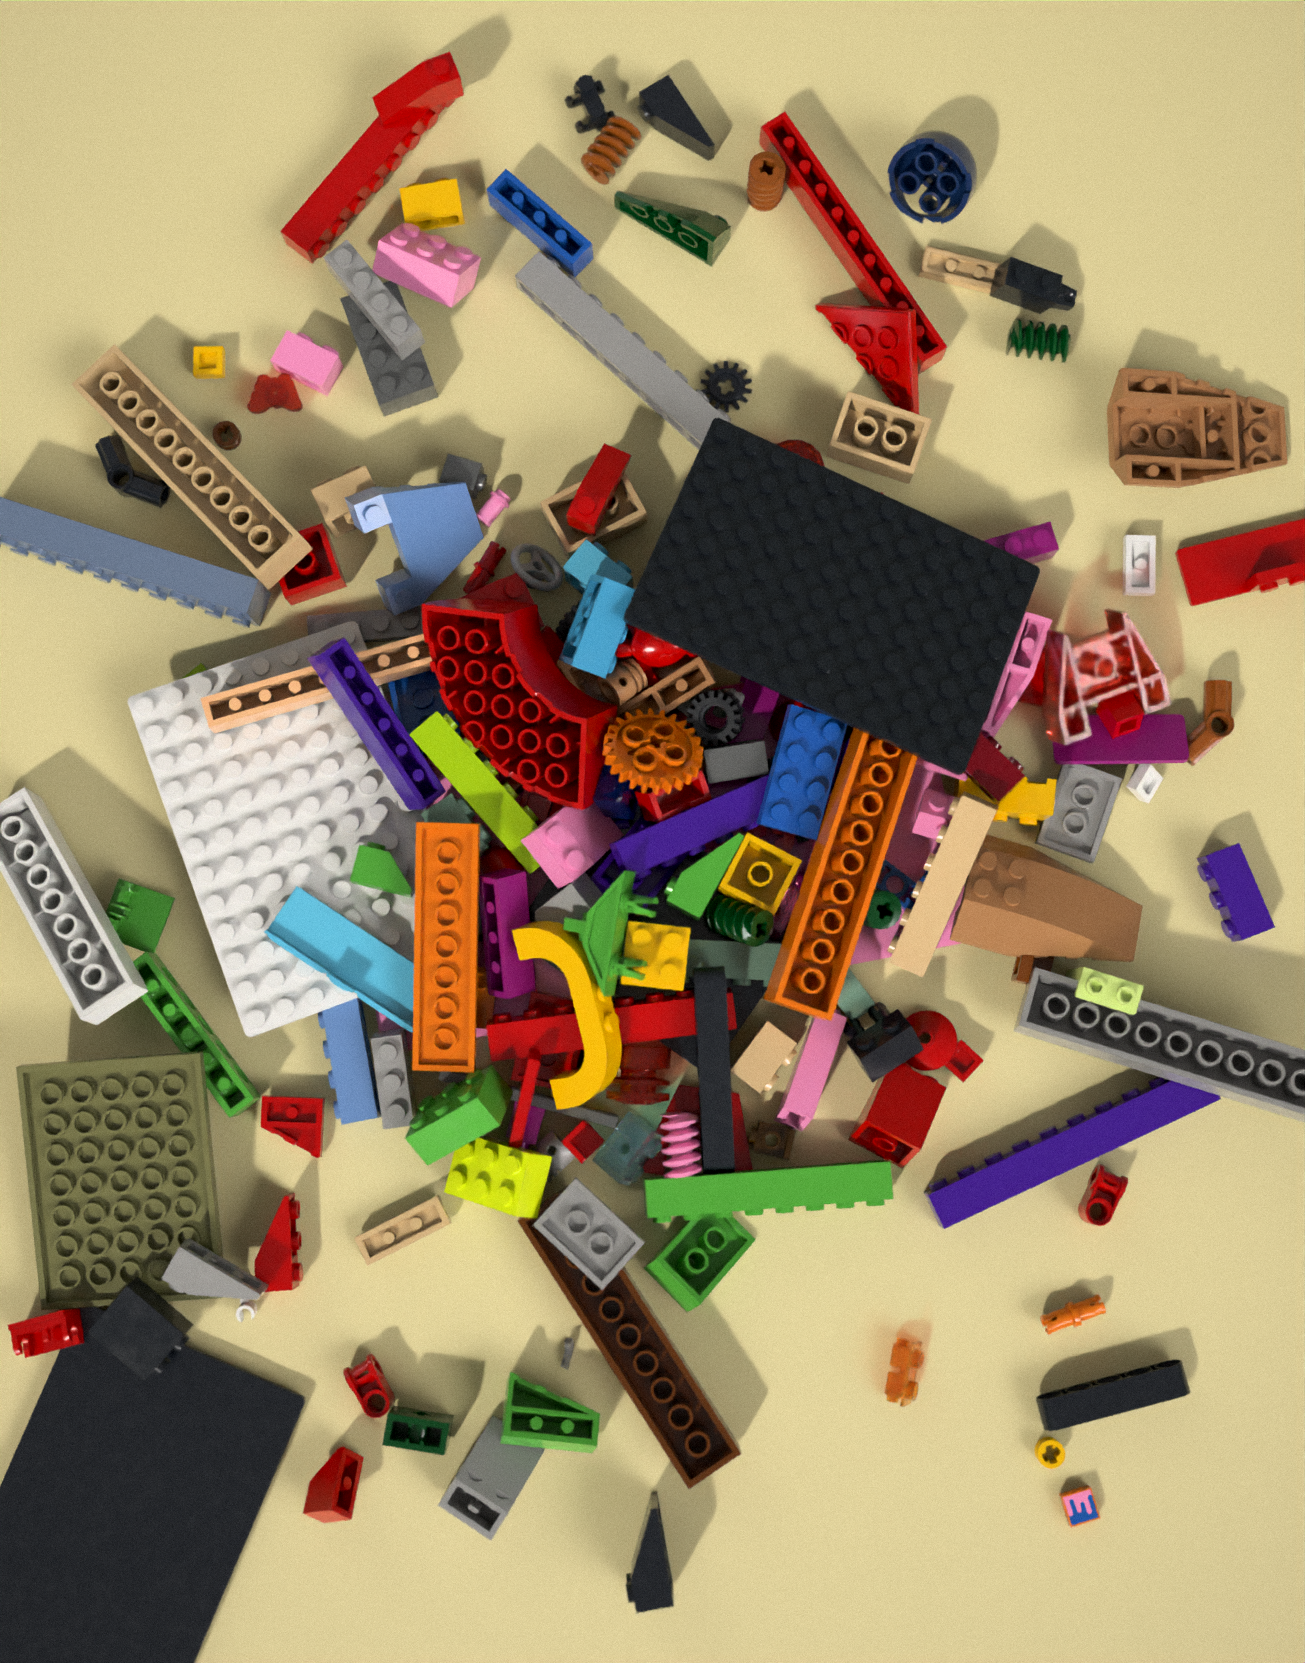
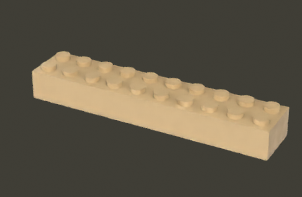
M115 344L71 384L269 590L313 549L296 529Z

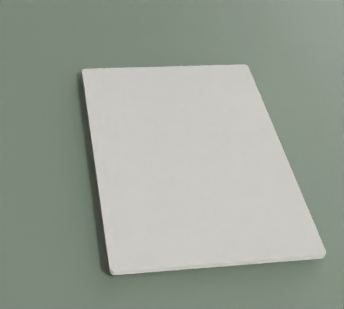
M355 621L343 623L128 698V705L243 1030L248 1037L257 1036L359 998L355 992L351 993L337 987L326 976V973L315 970L273 942L264 933L272 924L296 886L302 888L414 963L416 822H425L421 813L426 811V808L419 810H409L335 699L218 733H213L209 728L200 699L310 667L312 665L307 658L333 640L345 637L355 653L367 650L358 624ZM378 685V686H377L378 689L380 690V692H381L382 695L384 696V694H383V692H382V689H381V686ZM368 842H374L386 846L385 851L390 852L413 891L412 897L409 898L353 884L350 878L359 845L367 846Z

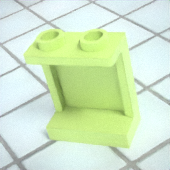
M1086 967L1067 970L1066 977L1078 980L1074 994L1076 998L1130 1015L1136 1014L1143 985Z

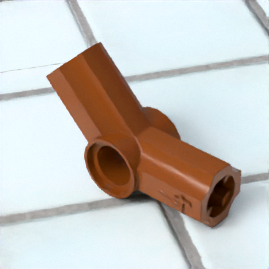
M1204 681L1203 720L1187 735L1189 751L1187 763L1191 766H1194L1224 737L1231 734L1234 729V719L1231 716L1232 681ZM1213 719H1218L1222 723L1223 729L1221 733L1213 731L1211 727Z

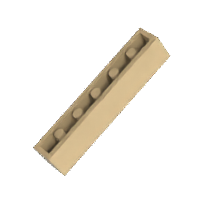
M965 791L961 799L954 797L948 814L953 816L949 826L942 825L935 841L940 843V847L936 854L930 852L923 868L928 871L924 882L918 880L911 897L916 899L912 910L906 907L899 924L904 926L901 936L894 935L887 950L892 953L889 963L918 976H924L997 812L998 805Z

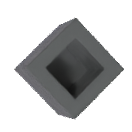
M448 454L439 482H465L470 497L476 499L478 492H483L485 488L487 474H484L482 463Z

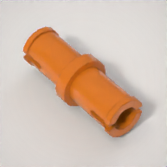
M1096 1294L1075 1304L1068 1302L1062 1309L1041 1315V1323L1043 1327H1047L1045 1332L1050 1335L1071 1325L1078 1327L1082 1321L1105 1314L1104 1303H1099L1101 1297Z

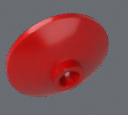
M930 1010L919 1011L908 1016L906 1019L912 1025L919 1041L920 1037L925 1033L930 1034L931 1040L926 1044L921 1043L924 1050L907 1060L906 1063L922 1071H932L945 1066L952 1059L957 1049V1033L953 1024L944 1015Z

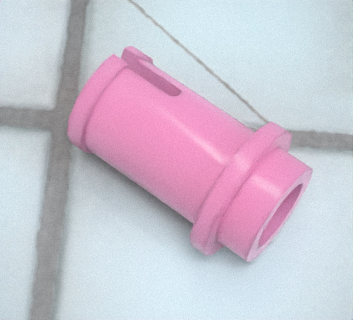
M498 488L495 492H490L491 497L476 513L477 518L487 527L491 526V523L504 508H509L508 503L511 501Z

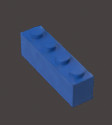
M507 169L486 189L489 205L547 256L554 258L569 275L576 278L594 259L592 243Z

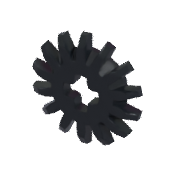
M724 361V368L722 369L715 363L713 364L714 373L708 369L704 372L709 377V380L701 379V384L708 387L701 391L705 395L710 394L709 403L714 400L716 401L714 406L716 410L721 404H724L725 412H729V404H732L736 410H739L740 406L737 401L747 403L748 399L743 394H752V389L745 388L746 385L752 383V379L744 380L743 377L748 371L744 369L739 373L737 371L739 364L736 362L732 369L728 368V361ZM730 380L734 391L722 394V388L718 384Z

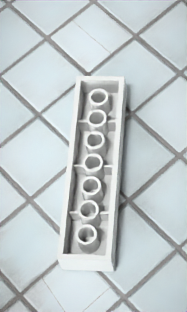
M24 787L0 803V871L78 1016L84 1021L98 1025L149 990L42 798Z

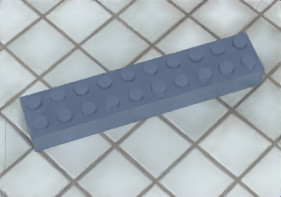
M0 497V547L3 544L10 547V551L28 557V554L31 553L38 556V560L55 566L56 562L66 565V569L78 574H83L84 571L94 574L93 577L106 583H111L113 579L120 582L123 588L138 592L139 588L148 591L149 596L162 601H166L167 597L176 600L177 605L190 610H194V607L197 606L204 609L205 614L218 619L225 615L232 618L233 623L249 628L250 624L259 627L261 625L271 593L256 578Z

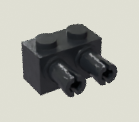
M882 1002L875 1003L879 1010H876L873 1006L868 1009V1016L873 1019L875 1024L865 1030L858 1019H852L850 1022L853 1027L846 1022L843 1029L844 1034L850 1039L847 1041L850 1050L872 1083L924 1050L912 1025L898 1009L890 1013Z

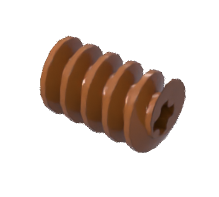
M617 116L609 118L607 125L600 131L601 134L596 136L594 143L588 147V152L584 153L581 157V163L586 172L598 183L604 185L609 183L606 175L614 176L616 173L613 166L620 167L622 165L619 157H628L629 153L626 148L633 150L635 147L633 140L639 141L641 139L640 131L632 123Z
M760 152L750 161L746 190L748 195L747 201L751 207L758 211H771L778 206L782 198L786 168L781 157L773 152Z

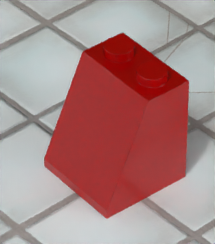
M902 1063L877 1080L848 1140L903 1168L922 1149L947 1087L939 1084L931 1076L922 1075L912 1070L907 1063Z

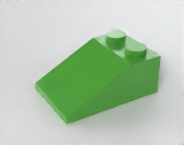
M738 833L683 871L678 879L672 877L664 892V895L668 897L666 904L699 922L739 849L744 835Z
M714 1213L702 1214V1219L687 1221L647 1263L644 1269L686 1312H689L705 1300L756 1239L734 1217L714 1218Z

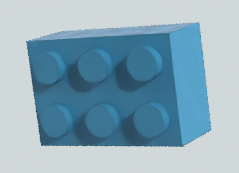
M591 574L559 660L606 678L607 673H611L615 667L617 656L614 654L617 646L624 642L628 632L623 616L635 589L606 577Z

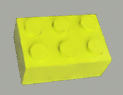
M482 1135L454 1151L444 1192L512 1216L537 1218L552 1156L523 1147H510L507 1142Z

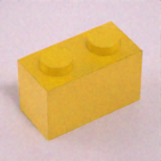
M440 178L432 183H411L406 187L399 188L405 223L416 225L420 231L465 224L457 179Z

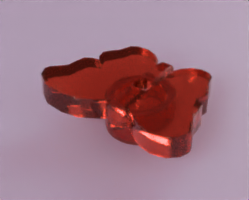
M282 373L278 378H270L266 374L259 375L254 384L255 391L251 393V400L247 405L248 410L253 414L264 413L271 407L274 409L283 407L291 412H298L303 408L296 386L288 373Z

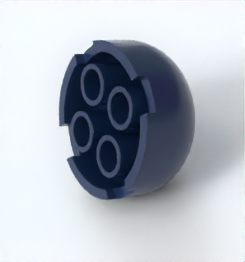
M926 131L908 139L893 156L887 171L891 188L889 194L894 204L903 214L923 224L924 218L931 222H941V224L953 220L970 201L977 183V167L971 151L959 138L943 131ZM922 184L927 187L919 198V206L927 214H920L914 211L908 205L904 193L914 194ZM950 196V201L947 207L944 210L938 212Z

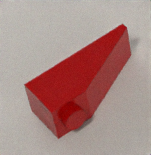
M450 52L421 62L373 96L372 99L384 126L464 96V92Z
M604 443L566 514L568 525L596 536L632 457L631 454Z

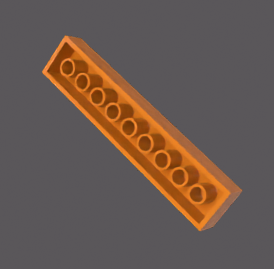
M853 728L763 998L764 1000L820 1020L832 1021L918 758L917 756Z

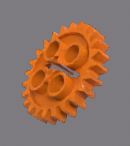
M649 708L645 715L639 709H636L634 717L628 712L625 713L624 720L617 717L615 725H609L608 733L605 734L602 754L606 756L605 765H612L610 773H620V783L629 780L630 789L638 784L641 785L642 793H645L649 787L657 795L659 788H663L667 794H670L672 786L680 791L682 790L683 782L688 785L691 784L692 777H697L699 768H701L704 747L699 746L700 737H693L695 728L685 729L686 720L677 723L675 721L676 714L667 718L665 717L664 710H661L658 715H654L652 708Z

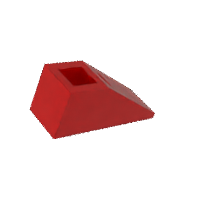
M290 1193L283 1197L254 1260L255 1277L269 1285L265 1292L294 1290L299 1286V1281L303 1279V1266L301 1262L298 1263L297 1250H301L302 1237L301 1232L296 1231V1219L300 1218V1202L295 1200V1193Z

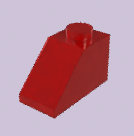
M339 1447L309 1481L303 1514L322 1523L352 1520L364 1457L345 1447Z

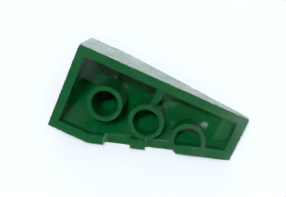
M617 191L614 195L615 209L711 267L730 240L731 226L719 215L713 216L706 211Z

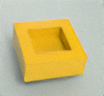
M194 346L193 375L196 379L225 378V349L223 346Z

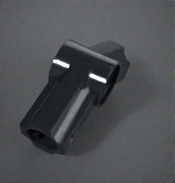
M108 435L99 439L95 447L106 470L109 484L123 497H133L162 508L170 496V487L163 480L134 470L119 435ZM130 476L126 484L119 485L122 477Z

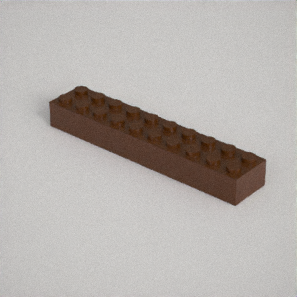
M567 1185L541 1203L537 1218L520 1217L517 1222L682 1480L690 1489L741 1454L740 1445L625 1266L602 1290L533 1226L538 1218L568 1187Z

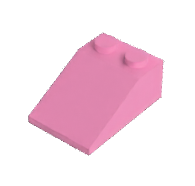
M596 800L584 810L562 806L525 836L521 842L555 886L560 889L572 883L595 864L610 849L609 844L619 840L624 834Z

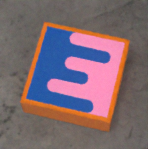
M1089 1485L1059 1494L1070 1527L1100 1519L1092 1489Z

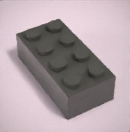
M391 281L383 283L407 312L398 285ZM348 295L340 298L383 416L385 417L438 398L421 347L401 360L351 297Z

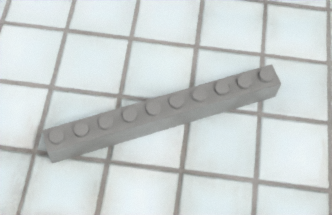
M538 251L515 275L519 290L695 448L700 449L713 419L721 418L731 423L728 414L720 408L716 410L709 404V398L701 390L697 389L695 391L687 384V378L680 371L671 370L660 353L657 351L652 353L645 346V341L636 332L630 333L623 327V321L615 313L609 314L602 308L603 304L595 295L585 293L581 289V284L574 276H566L560 270L561 267L551 256L546 258Z

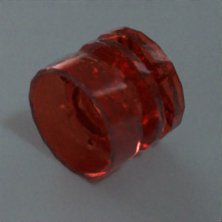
M622 1046V1057L619 1066L621 1075L615 1076L611 1082L613 1084H620V1090H606V1098L622 1102V1104L652 1105L662 1101H669L670 1093L656 1092V1086H670V1080L657 1077V1071L671 1068V1048Z

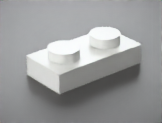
M1125 535L1123 537V595L1153 596L1155 594L1156 536Z

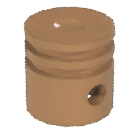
M627 657L617 663L613 671L607 673L606 678L599 676L597 678V685L604 698L610 704L620 707L641 692V690H644L648 686V680L639 664Z

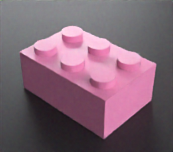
M402 223L379 240L372 270L382 278L452 308L473 290L481 257L473 254L466 247H456L447 243L441 236L424 233L414 224Z

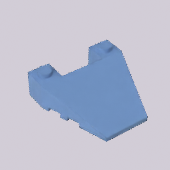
M465 482L432 483L419 486L400 485V487L376 486L345 497L354 525L364 534L384 525H389L404 568L376 579L375 582L384 606L394 616L421 605L484 538Z

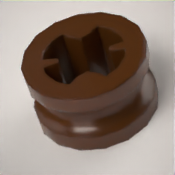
M222 421L215 425L213 429V439L221 449L231 451L240 445L242 435L234 423ZM226 430H230L233 438L231 440L228 438V441L224 442L221 434L223 432L227 434Z

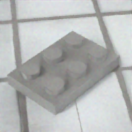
M1061 764L1056 778L1053 816L1041 822L1035 844L1088 863H1094L1122 778L1083 764Z
M577 1177L533 1224L602 1290L645 1243L635 1231Z

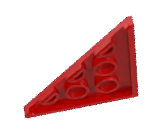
M835 303L816 304L817 312L822 313L831 323L830 328L844 344L849 345L857 355L856 359L862 367L883 387L881 390L894 406H899L901 409L919 414L916 309Z

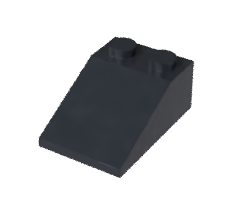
M653 1492L650 1495L631 1562V1573H626L628 1603L634 1602L636 1613L674 1606V1586L657 1492Z

